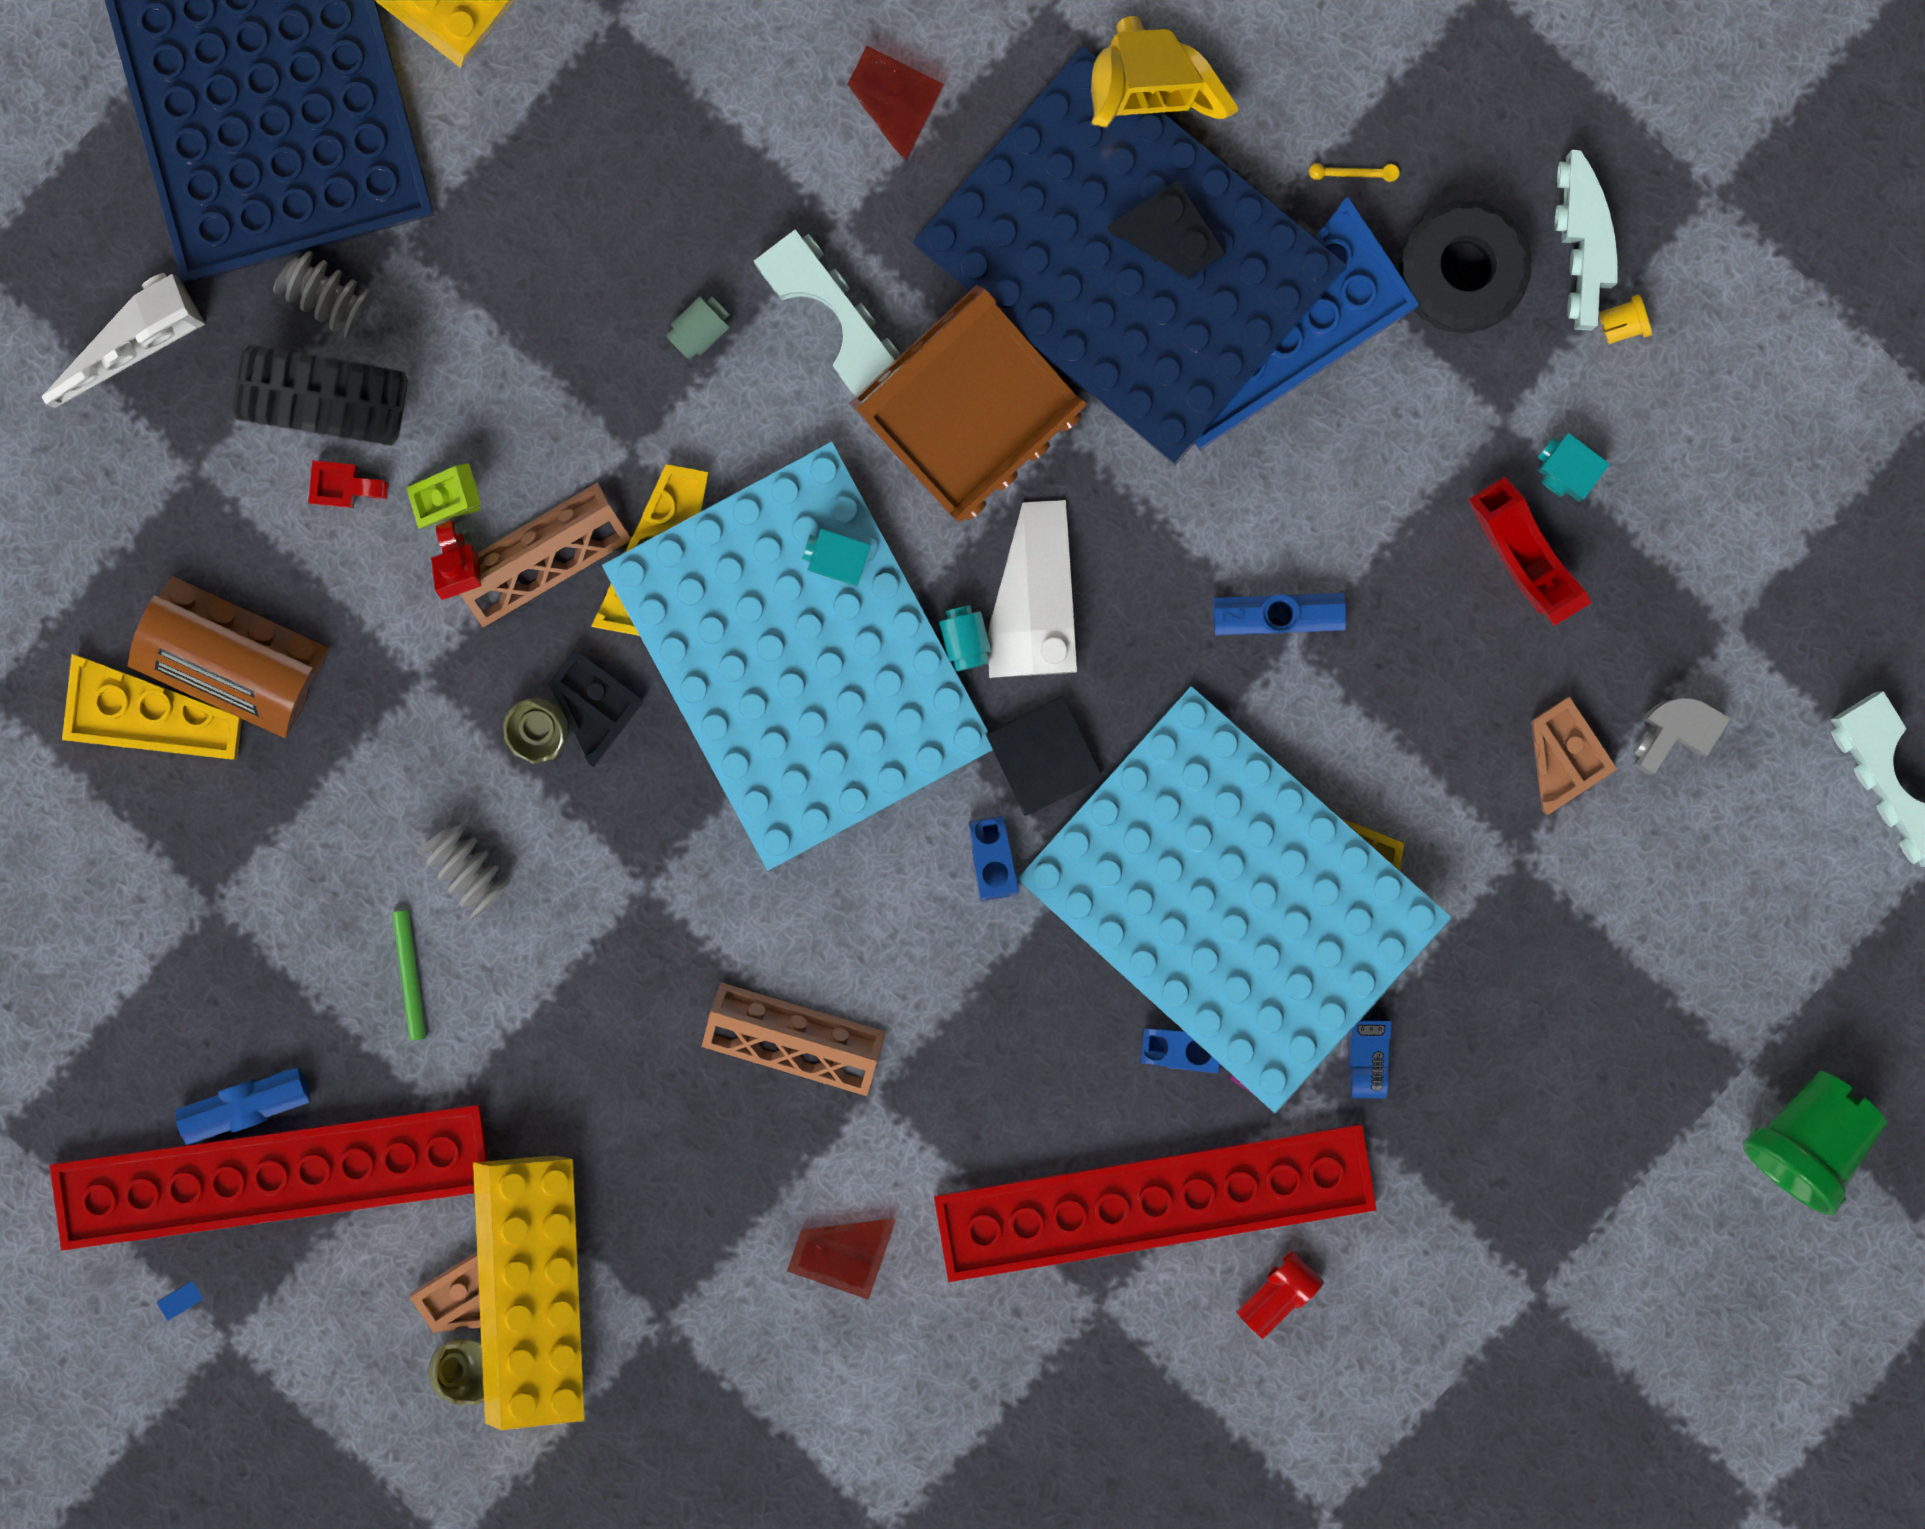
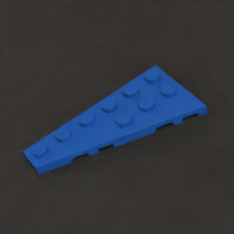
M1348 196L1324 228L1322 227L1315 236V239L1343 261L1347 268L1196 441L1195 445L1199 451L1393 325L1420 305Z

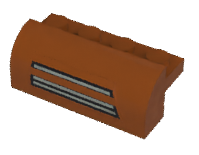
M172 576L160 595L152 597L138 624L131 644L128 667L286 738L305 706L308 688L324 664L329 648Z

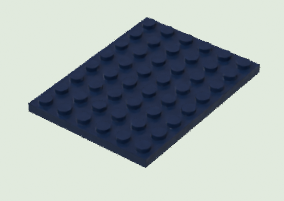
M105 0L182 283L196 282L435 216L375 0Z
M1082 46L912 243L968 292L976 285L986 289L995 299V304L1035 349L1170 463L1176 466L1347 267L1343 261L1163 112L1117 115L1108 127L1092 125L1094 110L1091 78L1094 62L1097 58ZM1176 181H1179L1225 252L1224 258L1189 280L1170 270V267L1160 261H1154L1142 254L1139 249L1122 239L1111 236L1107 229V225Z

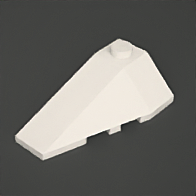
M161 273L145 281L142 284L144 290L135 294L42 395L44 403L56 408L205 325L181 279L173 274L166 276L165 273Z
M1066 500L1022 503L987 633L991 652H988L990 662L989 678L1077 672Z

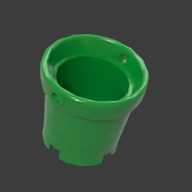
M1819 1071L1766 1126L1754 1127L1742 1144L1743 1150L1750 1160L1779 1187L1811 1209L1824 1215H1835L1841 1205L1847 1200L1846 1186L1879 1138L1880 1133L1887 1126V1121L1881 1112L1865 1097L1860 1101L1849 1093L1852 1090L1851 1086L1829 1073Z

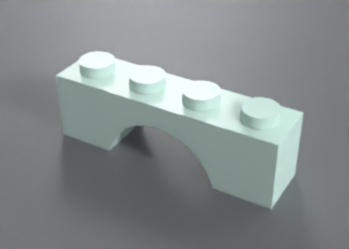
M794 230L755 259L754 263L781 300L794 297L813 298L827 305L837 315L842 325L843 340L840 352L833 363V368L856 397L900 356V353L888 338L880 342L870 329L876 322L862 303L856 307L851 304L845 296V293L850 290L849 286L835 268L829 273L818 260L824 254L812 237L807 234L801 238L798 232Z
M1884 691L1874 692L1830 719L1836 728L1831 731V734L1842 752L1847 753L1850 751L1858 764L1854 768V772L1866 790L1874 789L1881 801L1877 805V810L1889 827L1896 825L1904 838L1899 844L1907 859L1912 864L1919 862L1921 867H1925V803L1914 799L1906 793L1896 778L1893 765L1896 745L1907 728Z

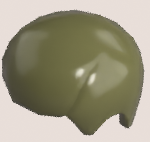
M528 698L516 703L509 709L503 723L504 740L513 754L532 764L555 759L562 751L569 737L568 721L562 709L551 700L544 698Z
M454 1339L446 1341L444 1345H440L433 1352L427 1370L430 1388L442 1401L454 1405L475 1406L484 1401L481 1343L468 1339Z

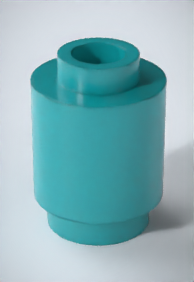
M971 605L946 611L947 620L941 621L939 624L949 662L954 661L956 672L990 663L987 653L991 652L981 611L972 613Z

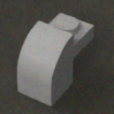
M1681 698L1659 703L1642 718V720L1655 727L1656 730L1653 734L1647 731L1638 742L1634 754L1639 757L1634 766L1647 774H1656L1675 741L1700 756H1708L1731 718L1696 699Z

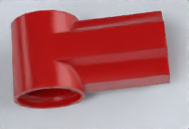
M1295 1251L1288 1253L1282 1259L1285 1263L1280 1268L1275 1266L1266 1277L1268 1280L1236 1310L1239 1317L1262 1340L1294 1308L1299 1309L1305 1305L1321 1289L1325 1282Z

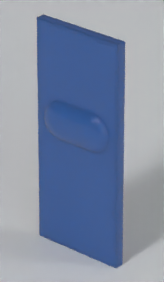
M191 1281L158 1301L157 1305L167 1321L203 1300V1297L194 1282Z

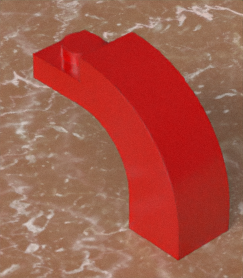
M1506 477L1501 478L1468 499L1488 540L1519 589L1539 615L1543 613L1553 626H1556L1591 604L1586 590L1564 567L1543 537L1525 498Z

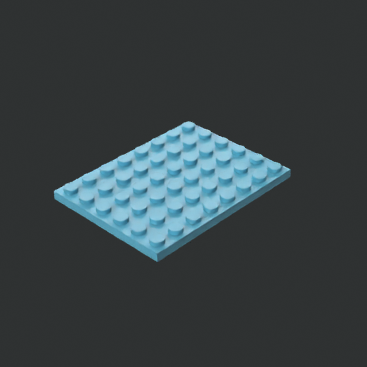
M833 442L826 444L602 565L767 871L993 750L985 735L988 732L951 662H949L942 645ZM820 529H824L871 545L858 587L807 571L810 562L802 560L809 535L818 537Z
M1192 686L1017 878L1018 881L1275 1114L1452 919L1450 915Z

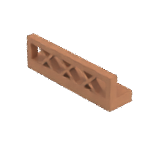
M597 482L478 552L482 586L460 595L484 628L631 541V537ZM610 521L616 531L615 534L603 541L590 540L594 529ZM564 547L577 548L574 558L565 563L553 562L555 553ZM526 569L539 570L537 579L530 584H515L518 574ZM489 591L502 592L499 602L484 611L476 601L477 598Z
M720 983L710 1011L702 1047L867 1096L886 1032ZM716 1026L734 1031L738 1038L731 1040L714 1035ZM762 1041L775 1043L780 1050L775 1052L762 1049L758 1043ZM805 1053L815 1055L821 1063L814 1065L804 1062L799 1055ZM852 1066L865 1070L864 1078L861 1079L845 1074L841 1068Z

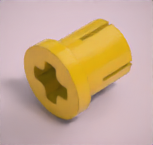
M1640 294L1631 296L1630 302L1598 312L1608 345L1640 334L1643 338L1652 336L1649 319Z

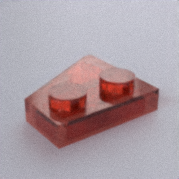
M866 46L847 84L850 91L900 158L908 161L944 89V84L869 46Z
M889 1217L880 1220L801 1229L787 1272L869 1300L896 1219Z

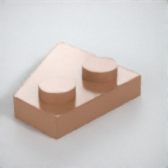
M1570 697L1563 699L1531 721L1541 809L1545 815L1551 814L1617 770Z
M477 1252L410 1293L411 1301L433 1333L454 1331L458 1327L481 1328Z

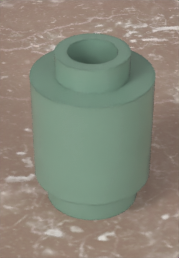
M699 296L670 324L672 329L666 334V337L686 358L691 360L696 354L701 356L730 328L725 321L730 316V313L713 296L708 301Z

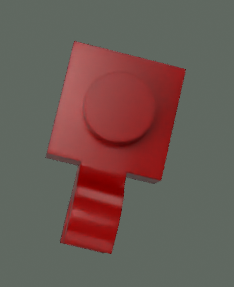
M312 460L308 504L354 509L355 496L387 500L389 482L357 478L359 466L355 464Z
M453 520L436 525V535L443 554L431 558L434 589L441 600H445L481 587L479 560L476 550L471 544L465 545L462 533L456 534Z

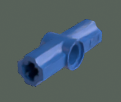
M1344 593L1277 594L1271 596L1213 598L1214 636L1345 631L1346 603ZM1281 602L1290 609V620L1285 626H1275L1268 619V608L1272 603Z
M297 1067L276 1073L255 1082V1079L223 1089L218 1091L219 1095L174 1111L179 1133L186 1145L214 1137L228 1130H231L233 1133L269 1120V1116L301 1106L312 1100L306 1078L301 1068Z

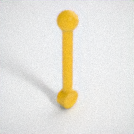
M1314 163L1309 168V175L1314 180H1321L1324 176L1381 177L1387 182H1394L1399 177V169L1393 164H1389L1383 169L1326 168L1320 163Z

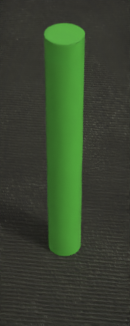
M409 910L392 912L409 1041L425 1039L427 1037Z

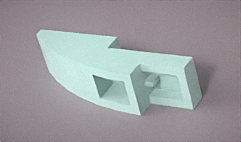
M1571 150L1566 156V162L1560 161L1558 165L1557 187L1564 188V205H1557L1555 231H1562V243H1579V248L1572 249L1570 256V275H1577L1576 293H1569L1568 319H1575L1574 330H1593L1598 326L1600 288H1612L1617 284L1616 241L1610 211L1597 177L1581 150Z

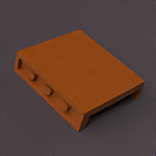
M978 285L970 290L849 403L948 514L959 523L965 518L971 520L985 508L987 504L985 499L996 489L1002 491L1012 484L1018 476L1016 470L1028 459L1034 461L1042 456L1050 447L1048 441L1059 430L1065 432L1072 428L1082 417L1080 411L1087 405L1084 400L1074 394L995 304V299L987 290Z

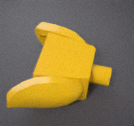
M1128 16L1118 22L1116 25L1118 33L1114 35L1110 46L1103 49L1094 62L1091 78L1094 110L1092 125L1108 127L1117 115L1188 111L1190 107L1215 119H1225L1238 112L1237 104L1212 67L1197 50L1189 45L1180 43L1174 33L1168 29L1144 30L1141 20L1137 16Z

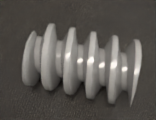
M311 251L306 252L300 258L295 257L291 259L276 279L273 292L278 295L286 291L285 296L288 302L294 304L301 300L300 309L302 311L310 313L315 310V319L323 323L330 319L329 328L338 332L345 328L344 338L347 340L352 338L363 323L369 310L370 304L368 302L371 290L367 288L358 296L354 295L357 281L352 279L342 287L339 285L342 276L340 270L335 271L329 277L325 276L328 265L325 260L321 261L314 268L311 267L310 264L313 257Z
M465 824L455 827L449 826L426 842L417 853L423 854L432 851L426 865L429 868L443 865L437 879L441 882L451 878L454 879L448 892L450 895L465 892L459 902V906L462 909L473 905L476 906L469 918L472 920L504 895L503 892L510 880L508 878L498 881L493 880L499 866L497 864L486 868L482 866L488 856L487 851L472 854L471 851L478 840L476 837L464 841L460 839L467 827Z

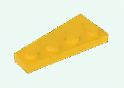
M665 464L626 552L702 512L709 472ZM611 583L591 627L640 636Z
M72 654L62 740L237 760L241 718L215 706Z

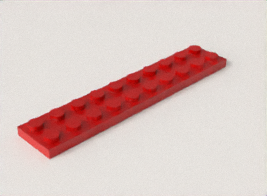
M481 1104L59 1162L50 1164L49 1168L61 1251L475 1194L473 1162L488 1161Z
M1361 1123L934 1195L948 1283L1377 1211Z

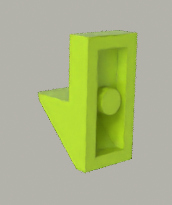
M469 463L456 465L406 487L418 529L481 510L478 486L473 478Z

